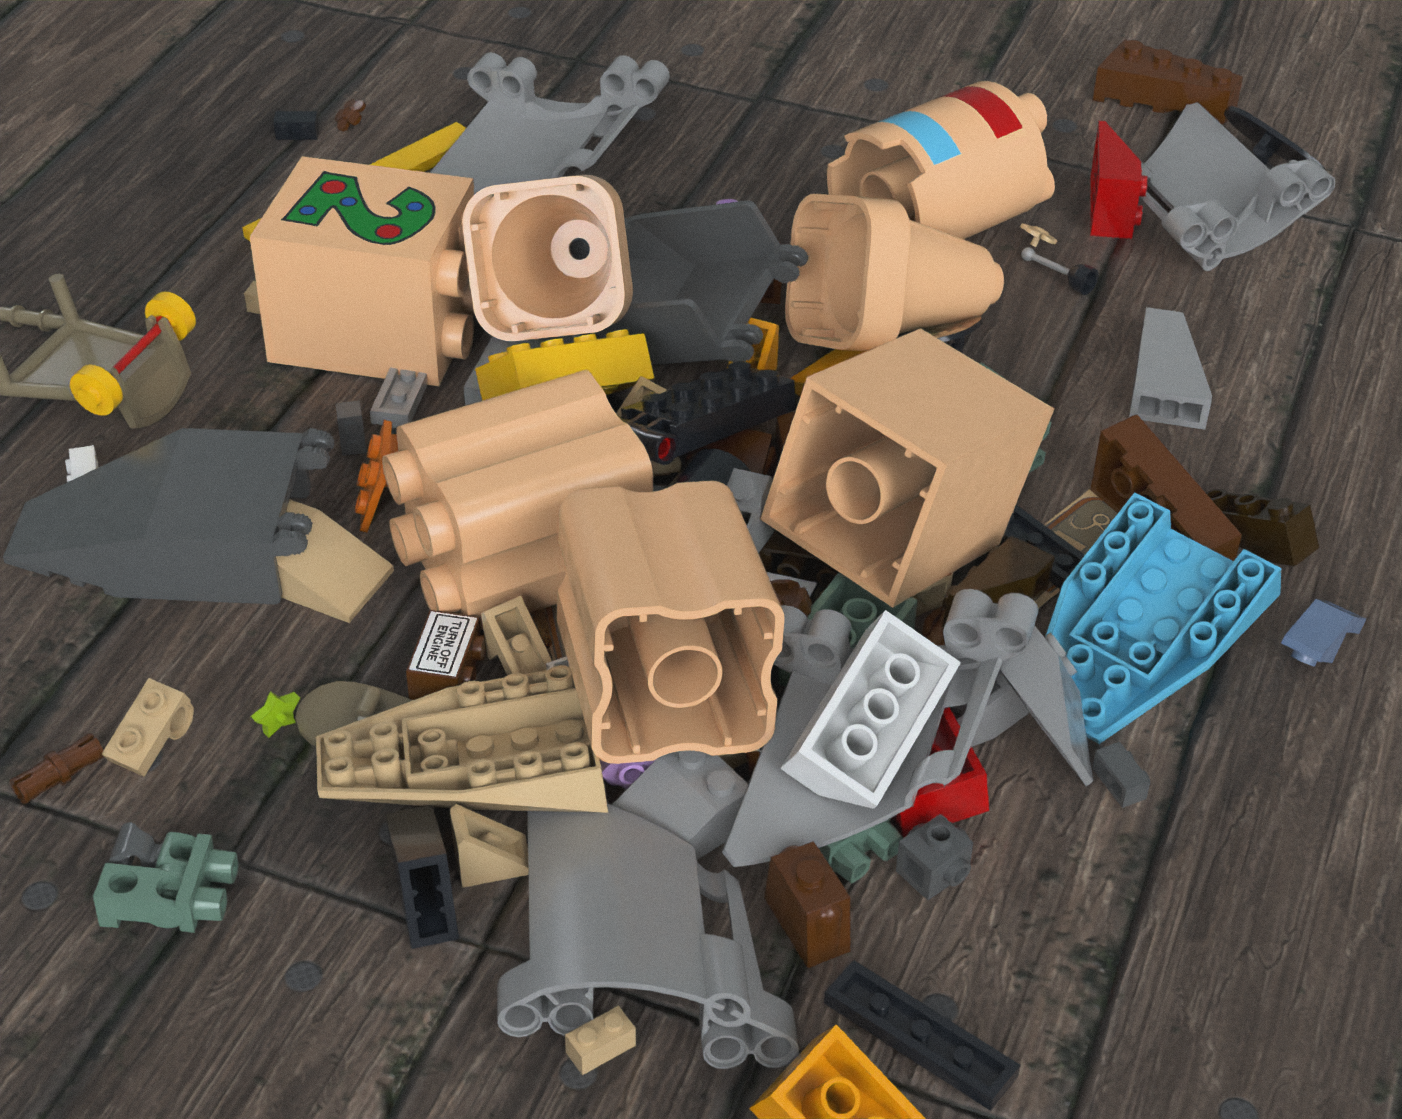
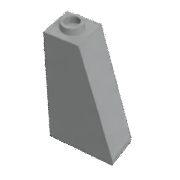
M1146 307L1129 417L1138 414L1145 421L1205 430L1212 393L1184 313Z

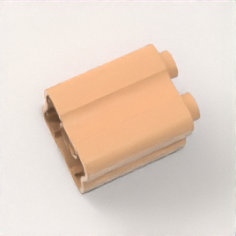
M588 370L578 371L400 425L396 431L398 452L382 457L384 476L389 491L398 505L403 503L405 505V515L390 519L392 540L401 562L405 566L422 562L425 570L420 572V581L430 610L480 617L481 630L483 629L482 612L516 597L522 596L529 613L557 604V589L562 584L566 574V566L558 542L559 510L562 502L568 495L580 489L618 486L634 492H653L652 465L644 445L629 424L623 422L616 415L605 392Z
M717 481L675 483L666 489L655 492H634L618 486L580 489L568 495L562 502L559 510L558 542L566 566V574L562 584L557 589V623L591 747L596 757L607 763L621 764L654 761L663 755L677 751H700L713 756L752 752L766 745L772 738L775 730L777 697L771 685L770 676L774 661L782 651L785 617L730 488Z

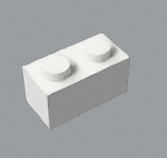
M94 445L69 449L70 459H66L65 463L67 473L71 475H67V482L99 468Z

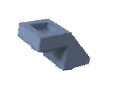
M1315 599L1285 634L1281 643L1294 649L1291 654L1293 658L1315 667L1317 661L1333 663L1346 633L1359 634L1366 618L1330 601Z

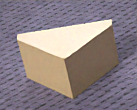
M455 804L450 809L454 853L462 888L528 875V844L525 834L458 804Z

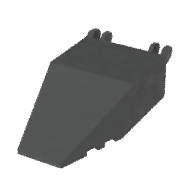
M749 200L635 215L628 219L629 225L625 226L633 285L631 305L623 318L614 325L598 332L581 335L596 334L597 339L606 338L605 334L623 329H628L629 335L645 333L652 365L725 359L733 363L749 361L754 354L751 345L759 344L763 338L762 330L756 325L749 324V319L772 280L776 279L782 283L795 281L800 275L799 268L797 267L804 266L809 259V255H807L808 253L805 249L798 245H780L757 205ZM576 238L570 245V252L573 257L582 260L588 256L590 247L586 240Z
M181 428L25 502L4 553V563L48 577L53 573L69 577L71 584L84 587L86 583L103 588L104 594L118 598L278 604L281 601L282 589L276 556L300 555L301 552L304 553L308 544V539H306L307 536L305 535H309L313 524L311 519L304 514L286 512L289 499L307 498L309 496L311 485L308 470H323V468H327L330 462L329 452L333 449L335 440L330 435L331 433H327V431L322 429L319 431L315 428H309L304 433Z

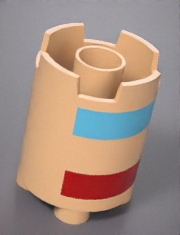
M980 81L844 135L846 141L849 142L845 155L829 163L827 166L829 195L896 200L903 205L910 220L961 239L969 238L1023 214L1035 205L1052 197L1055 183L1053 175L1047 167L1046 150L1041 136V132L1044 131L1047 125L1046 109L1042 101L1032 93H1025L1017 97L1012 91L995 82Z

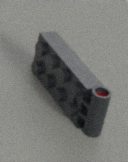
M734 362L729 364L725 370L704 373L700 375V379L693 382L674 384L669 391L645 395L642 397V401L621 408L622 417H618L623 422L628 423L640 439L650 461L661 465H668L678 456L796 410L795 380L779 376V373L774 370L752 368L751 364L747 362Z

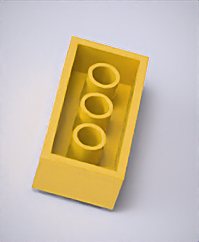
M628 329L607 333L605 334L606 338L597 339L596 334H588L573 339L574 342L564 344L563 338L542 342L540 343L541 347L531 348L530 343L510 346L506 348L507 352L488 356L489 363L475 368L482 401L582 370H588L606 395L615 394L633 387L640 376L652 380L655 377L645 333L629 335Z

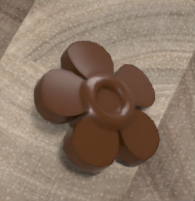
M349 100L344 105V110H340L335 117V121L338 123L337 128L344 132L349 128L350 124L352 126L359 124L362 119L360 113L366 108V103L363 100Z

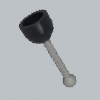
M1030 247L1024 248L1021 252L1023 260L1036 261L1067 275L1069 287L1080 294H1089L1097 283L1098 270L1089 265L1077 264L1069 269L1035 254V251Z

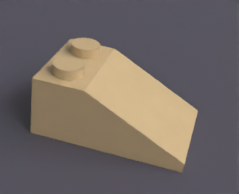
M289 499L286 512L304 514L311 519L313 524L309 535H305L307 536L308 544L304 553L301 552L300 555L276 556L282 589L281 598L350 623L393 573V564L322 511Z

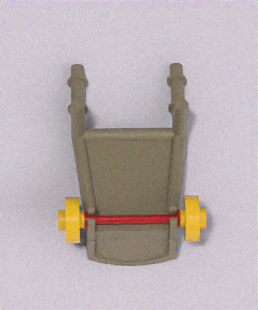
M54 274L49 278L62 315L54 314L53 311L44 309L41 312L25 310L21 305H14L12 308L0 307V321L10 322L14 327H21L23 325L38 326L40 330L46 332L58 329L10 375L0 354L1 396L77 401L89 412L101 416L110 414L118 406L130 428H142L150 426L166 416L178 402L187 385L191 371L179 341L183 340L194 329L196 319L193 310L187 302L174 293L159 292L146 304L145 323L147 333L145 335L81 319L63 274Z

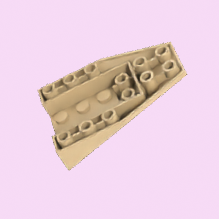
M559 665L549 670L527 674L513 673L504 678L482 682L468 681L459 686L442 689L316 736L317 791L319 798L414 806L432 805V807L452 808L455 804H458L469 810L608 813L600 759L596 757L592 750L569 666Z

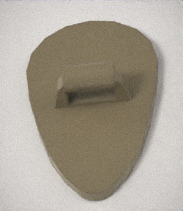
M336 681L321 685L309 692L298 705L295 720L300 735L310 744L316 746V736L413 700L358 682Z

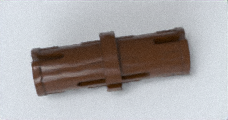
M88 733L58 752L50 751L43 756V761L9 780L11 788L17 798L21 799L23 804H27L41 793L59 783L62 786L72 780L71 776L88 765L104 758L102 755L104 750L98 739L94 738L92 733Z

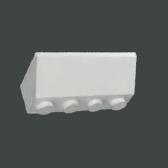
M885 610L863 633L780 769L819 796L874 809L879 804L961 662Z

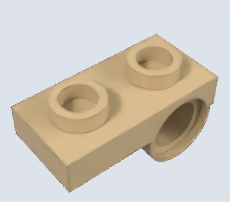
M148 678L102 752V755L108 761L145 777L167 739L177 740L189 729L194 715V709L190 703L191 700L185 693Z

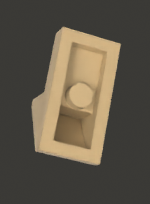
M522 596L481 613L489 660L499 657L507 675L547 670L546 663L552 662L551 657Z

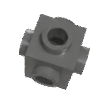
M939 814L926 824L920 823L913 827L908 835L899 841L896 872L929 900L948 886H957L965 880L971 870L973 842L962 828L954 826L942 814Z

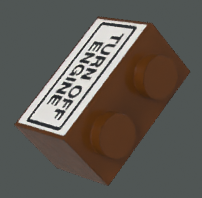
M429 610L406 670L409 699L416 700L442 689L476 680V662L483 661L486 654L485 636L481 635L480 617Z

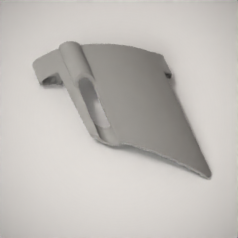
M486 53L467 75V81L469 86L487 100L488 103L430 173L473 178L475 195L480 190L493 185L559 178L565 174L570 166L578 167L582 172L595 164L639 108L653 102L669 81V70L662 62L657 60L647 61L639 69L634 59L621 55L613 60L601 76V95H596L589 103L558 102L535 96L533 81L537 76V71L530 60L524 57H517L507 66L505 60L498 54ZM592 136L602 138L593 151L583 149Z
M1198 102L1186 105L1177 122L1158 149L1145 163L1141 161L1142 175L1148 177L1147 185L1171 211L1167 213L1147 191L1146 196L1141 197V199L1162 220L1163 228L1205 271L1214 269L1224 258L1248 252L1278 235L1300 216L1325 200L1334 190L1336 183L1335 178L1313 159L1302 161L1290 160L1289 163L1277 165L1272 169L1267 168Z
M963 589L957 592L943 631L945 644L938 647L961 663L879 804L874 809L819 796L780 769L854 650L849 642L851 623L843 614L834 610H820L814 614L812 620H809L799 609L782 605L781 608L785 617L782 651L775 659L773 665L791 674L776 711L774 734L769 742L762 747L722 851L732 866L739 867L768 862L772 856L780 854L784 848L791 845L802 846L814 841L817 847L820 848L848 838L912 807L918 790L925 785L940 783L945 786L958 777L981 721L1002 661L1017 656L1028 648L1039 611L1037 604L1028 596L1019 593L1003 595L999 599L998 604H995L989 596L978 590ZM967 704L954 749L943 750L930 755L944 708Z
M608 803V813L528 811L530 960L507 971L498 981L497 1021L498 1026L504 1033L510 1036L524 1037L540 1029L542 1022H548L550 1028L556 1033L565 1035L593 1020V987L649 990L679 996L700 1003L699 1022L703 1057L714 1068L729 1069L736 1067L745 1061L748 1054H754L755 1059L761 1065L769 1068H779L793 1062L799 1053L794 1013L792 1007L787 1002L763 990L740 884L734 876L725 869L720 873L707 871L697 862L694 846L666 829ZM700 893L712 901L728 903L732 940L717 935L705 934Z

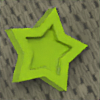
M270 691L265 705L251 715L256 723L262 724L263 733L270 738L281 726L296 723L293 711L300 697L295 692L279 697Z

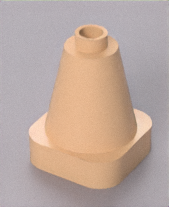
M576 175L493 185L480 190L469 200L463 213L462 228L473 309L478 322L490 335L504 341H521L594 333L614 325L627 313L632 302L633 285L624 212L618 193L608 182L593 175ZM576 238H582L589 244L590 252L585 259H576L570 252V245Z
M810 194L801 201L796 210L792 225L791 245L802 247L808 253L807 255H809L807 263L804 266L797 267L799 268L800 275L795 281L787 283L786 323L791 336L797 342L838 350L869 351L897 339L900 333L981 316L1002 294L1004 286L1003 271L1000 265L994 262L986 248L910 220L903 205L896 200Z

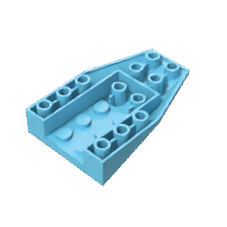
M1134 492L1063 582L1046 635L1050 632L1065 650L1066 657L1077 670V673L1071 677L1080 691L1087 738L1098 744L1102 743L1208 670L1280 595L1281 568L1245 549L1242 550L1235 561L1222 556L1171 529L1170 510Z

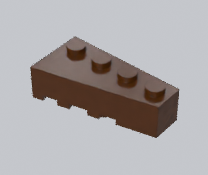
M1124 39L1097 67L1092 101L1104 103L1105 97L1120 100V106L1133 108L1135 102L1151 105L1153 112L1163 114L1174 110L1181 111L1182 113L1187 104L1198 102L1219 123L1225 124L1227 118L1224 115V111L1229 106L1237 107L1243 76L1234 74L1225 68H1215L1202 64L1197 59H1186L1174 55L1165 49H1155L1145 46L1136 40Z
M1138 414L1101 430L1090 489L1095 495L1119 513L1135 492L1170 510L1171 529L1235 561L1242 534Z

